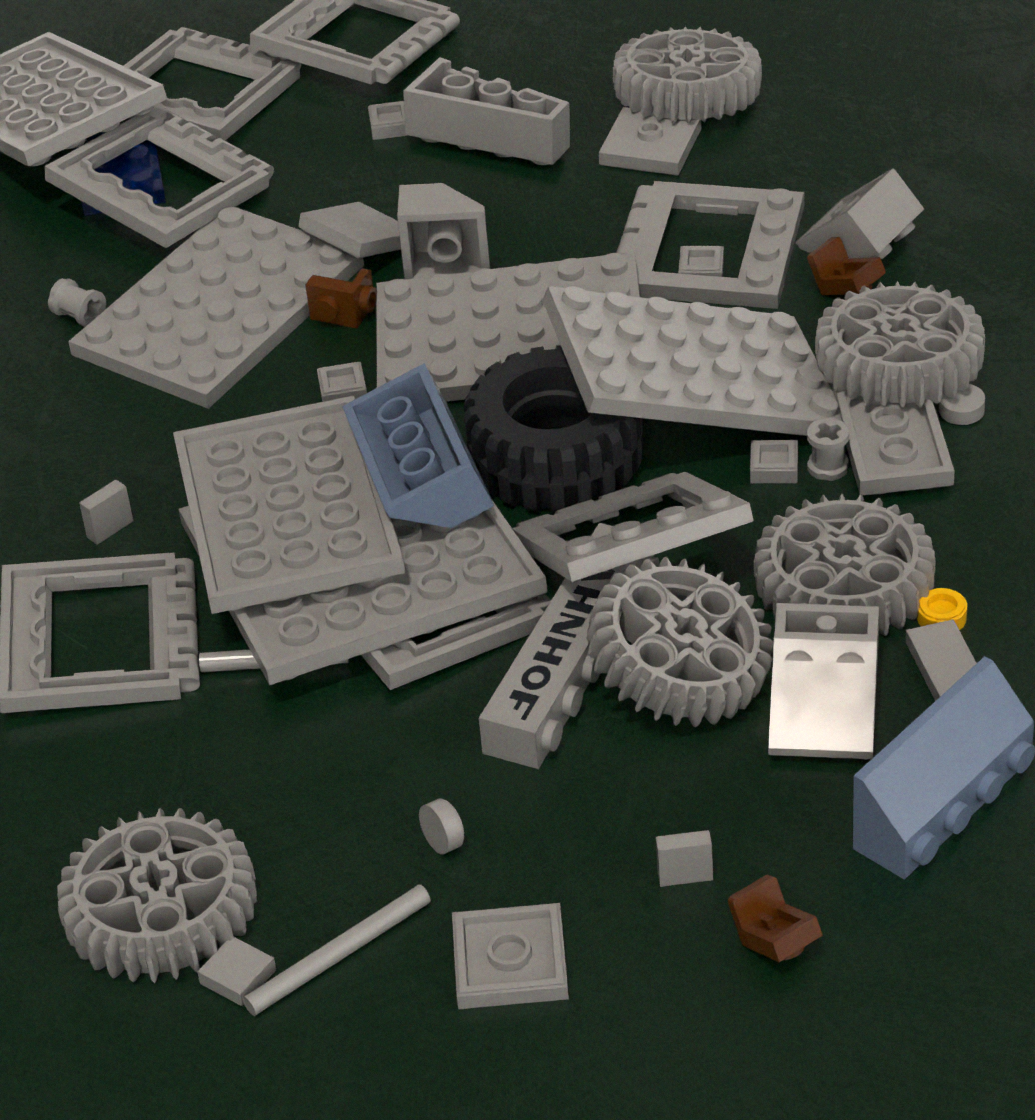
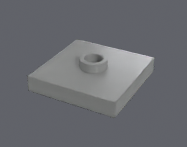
M623 107L599 151V164L677 176L701 131V119L690 120V123L687 120L680 119L673 123L672 119L663 118L658 121L655 115L644 117L641 111L632 112L630 108Z

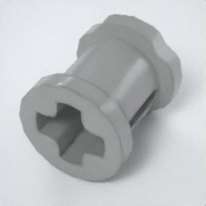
M62 278L50 290L48 307L52 313L56 315H69L75 318L79 325L86 327L106 309V299L102 292L94 289L86 291L79 288L74 280Z
M823 418L814 421L807 429V440L812 445V454L807 462V470L811 476L819 480L833 481L840 479L847 474L849 459L844 453V445L849 441V428L844 422L834 418Z

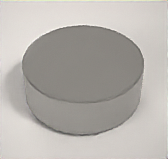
M969 384L968 389L964 391L957 389V393L953 398L942 395L938 404L939 414L947 422L956 425H968L977 422L985 413V394L979 387Z
M439 798L421 806L419 810L420 825L430 846L439 854H445L461 847L464 840V828L460 816L452 804Z

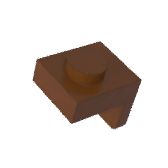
M831 237L807 256L821 295H846L848 291L859 294L862 286H866L871 290V284L886 273L880 257L849 259L840 237Z
M361 269L353 282L312 275L305 284L311 320L358 329L366 315L374 310L377 303V289L373 287L371 270Z
M765 875L728 898V905L742 945L775 961L781 962L782 960L792 959L800 955L804 951L805 946L823 936L816 916L785 903L777 878Z

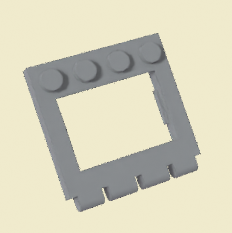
M294 0L250 33V48L266 52L271 57H283L371 85L375 82L386 84L440 41L442 37H445L460 23V19L457 14L450 12V7L427 0ZM353 4L417 22L372 59L346 52L345 49L322 42L307 40Z
M181 27L177 31L168 30L124 65V67L149 78L173 58L255 79L234 96V100L224 108H202L198 106L197 101L184 97L179 99L167 98L154 105L153 111L165 108L184 118L187 123L191 122L214 134L217 139L221 138L223 140H227L300 78L301 63L283 57H271L266 52L250 48L249 44H239L237 41L215 35L207 36L206 33Z
M165 108L135 116L120 124L116 129L100 135L45 166V180L165 248L216 219L222 209L232 206L236 207L268 188L269 179L274 173V167L253 155H247L240 148L221 138L217 139L214 134L191 122L187 123L184 118ZM145 140H149L219 178L224 183L219 182L192 198L190 203L176 210L172 207L157 206L153 203L151 195L140 189L129 190L123 187L122 179L111 173H98L94 169Z
M654 181L653 186L641 185L636 191L616 253L635 252L639 293L642 298L662 297L667 300L778 309L804 209V192L789 191L782 188L770 190ZM671 208L696 210V212L755 215L738 278L652 271Z
M682 472L679 474L670 473L642 482L640 487L633 485L600 496L597 501L591 499L557 510L554 515L545 514L517 523L516 527L512 529L533 558L569 581L574 582L753 522L754 520L749 502L687 472ZM668 494V497L683 504V506H673L660 510L656 514V519L641 524L639 521L617 524L611 528V534L596 539L593 536H582L567 542L557 536L576 530L575 524L587 520L594 524L618 516V510L629 506L639 509L663 501L662 496Z
M175 552L2 565L0 713L181 699V692H191L198 689L200 686L199 659L197 657L198 630L196 624L197 607L194 562L189 558L175 559ZM148 585L150 670L124 672V669L74 673V676L51 677L52 592Z
M544 593L529 598L524 602L496 609L495 611L498 614L487 618L485 616L442 632L441 636L416 645L412 639H406L391 644L386 648L361 654V656L386 686L392 690L530 635L551 602V599Z

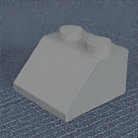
M892 168L842 198L795 243L801 250L811 253L831 237H840L849 259L875 257L883 259L893 249L889 244L892 240L894 242L901 240L915 228L912 221L924 208L896 170Z
M444 183L399 185L397 218L405 279L430 277L436 274L471 272L484 268L490 269L485 206Z

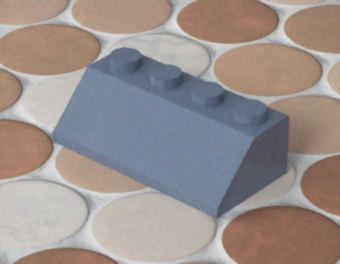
M425 363L342 406L389 518L453 528L467 520L476 518L482 512L494 506L447 402Z
M984 656L854 775L853 849L904 880L920 864H928L937 853L939 846L953 833L959 834L967 826L971 816L984 803L989 804L993 802L1001 792L1003 785L1016 773H1023L1034 758V720L993 660Z

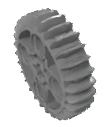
M686 26L682 30H674L670 27L668 31L664 32L655 29L652 35L642 33L639 39L631 38L628 44L624 43L620 50L615 53L613 83L616 97L621 100L622 105L625 107L629 106L632 112L641 111L644 117L655 115L658 121L663 118L672 119L673 123L677 119L687 120L690 123V120L701 119L705 123L706 119L710 117L720 120L723 114L733 116L736 110H745L747 105L755 102V98L760 92L762 65L758 50L753 48L749 41L744 42L740 36L732 38L729 31L720 34L715 28L711 31L702 30L701 26L697 30L687 29Z
M897 280L895 286L885 287L881 282H879L877 288L871 290L866 286H862L859 294L848 291L846 292L845 300L840 298L833 300L832 307L825 308L823 316L818 319L815 336V354L819 371L824 374L826 382L834 383L836 391L847 390L850 399L862 396L867 405L873 400L881 401L884 408L888 403H900L903 409L905 403L914 402L921 408L925 400H932L938 404L942 395L953 398L957 393V389L963 391L968 389L969 381L977 379L978 371L982 369L984 361L985 334L981 316L975 314L974 306L970 304L965 305L964 299L961 296L951 298V293L947 289L940 293L935 292L932 284L925 289L919 288L916 282L911 286H900Z
M841 494L839 500L828 501L822 495L820 503L812 504L805 499L800 510L792 506L787 507L785 517L776 515L773 517L771 526L763 528L762 536L757 540L755 548L754 577L758 597L762 598L764 609L768 611L773 610L775 620L777 603L879 606L878 633L884 637L888 634L889 625L903 629L906 618L911 620L917 618L919 599L921 597H928L929 590L934 588L936 558L931 537L926 535L924 525L920 523L914 524V518L911 513L900 515L898 505L894 504L886 509L883 507V502L880 498L876 499L873 503L864 502L862 494H860L857 500H845L844 495Z
M664 557L658 567L650 559H646L640 569L633 564H629L624 574L615 573L610 583L605 584L600 591L589 617V627L586 639L590 642L588 656L596 659L594 672L607 673L605 687L618 686L621 689L618 696L619 701L629 697L636 701V712L640 711L644 706L654 710L655 721L662 714L671 715L675 726L680 723L682 717H688L691 724L697 727L703 716L711 724L715 725L721 715L732 719L738 709H746L752 698L756 697L757 693L760 692L773 659L771 654L774 642L769 639L772 627L769 624L762 623L765 611L763 609H751L754 596H741L738 593L740 582L730 586L723 582V571L715 577L705 572V564L700 565L698 570L689 568L685 558L681 560L679 566H672L669 559Z
M159 808L156 817L144 818L143 814L139 811L137 820L125 823L118 817L117 828L109 831L102 826L99 827V839L97 841L88 838L83 839V852L70 853L71 866H65L61 869L62 882L57 885L58 912L66 938L70 946L75 947L80 959H89L94 970H101L107 966V970L112 978H116L126 970L132 982H135L141 973H149L150 979L155 983L159 973L171 972L172 976L177 980L179 969L190 966L197 973L200 969V960L204 958L210 959L217 952V949L227 940L231 941L234 938L233 936L246 935V921L254 918L253 904L257 902L256 878L253 863L248 856L244 842L237 841L233 829L223 830L219 819H213L206 824L204 815L201 812H197L191 819H186L182 808H179L174 816H165L164 811Z

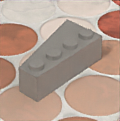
M439 57L403 91L405 135L419 137L425 142H444L457 145L464 150L478 149L493 152L496 156L505 158L518 157L531 160V162L537 165H553L570 147L569 102L529 88L518 92L511 89L510 81L496 78L493 81L480 79L479 71L467 66L461 69L462 72L451 68V61Z

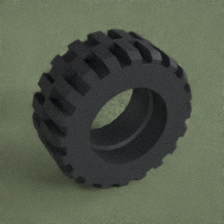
M556 345V349L544 350L543 346L531 348L530 352L521 355L519 352L508 355L502 364L495 362L484 372L485 376L480 375L466 396L464 422L467 448L487 491L494 497L499 495L504 503L513 507L521 504L528 511L539 512L540 508L551 509L552 513H555L557 510L591 499L594 501L599 499L600 496L615 492L616 487L622 489L641 464L642 452L644 451L642 418L589 413L561 346ZM551 427H565L560 429H545Z

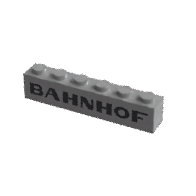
M599 523L591 536L596 539L611 534L613 526ZM651 555L574 582L566 578L564 579L479 717L483 754L539 769L549 751H555L558 748L564 725L570 716L575 717L582 704L584 691L589 683H595L600 673L594 672L596 659L588 656L590 642L586 639L589 617L600 591L605 584L610 583L615 573L624 574L629 564H633L640 569L646 559H650L658 567V557Z

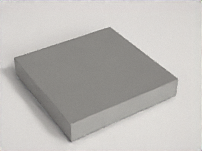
M361 202L300 214L298 227L301 230L358 259L401 250L398 221Z
M560 903L452 912L458 1009L569 999Z

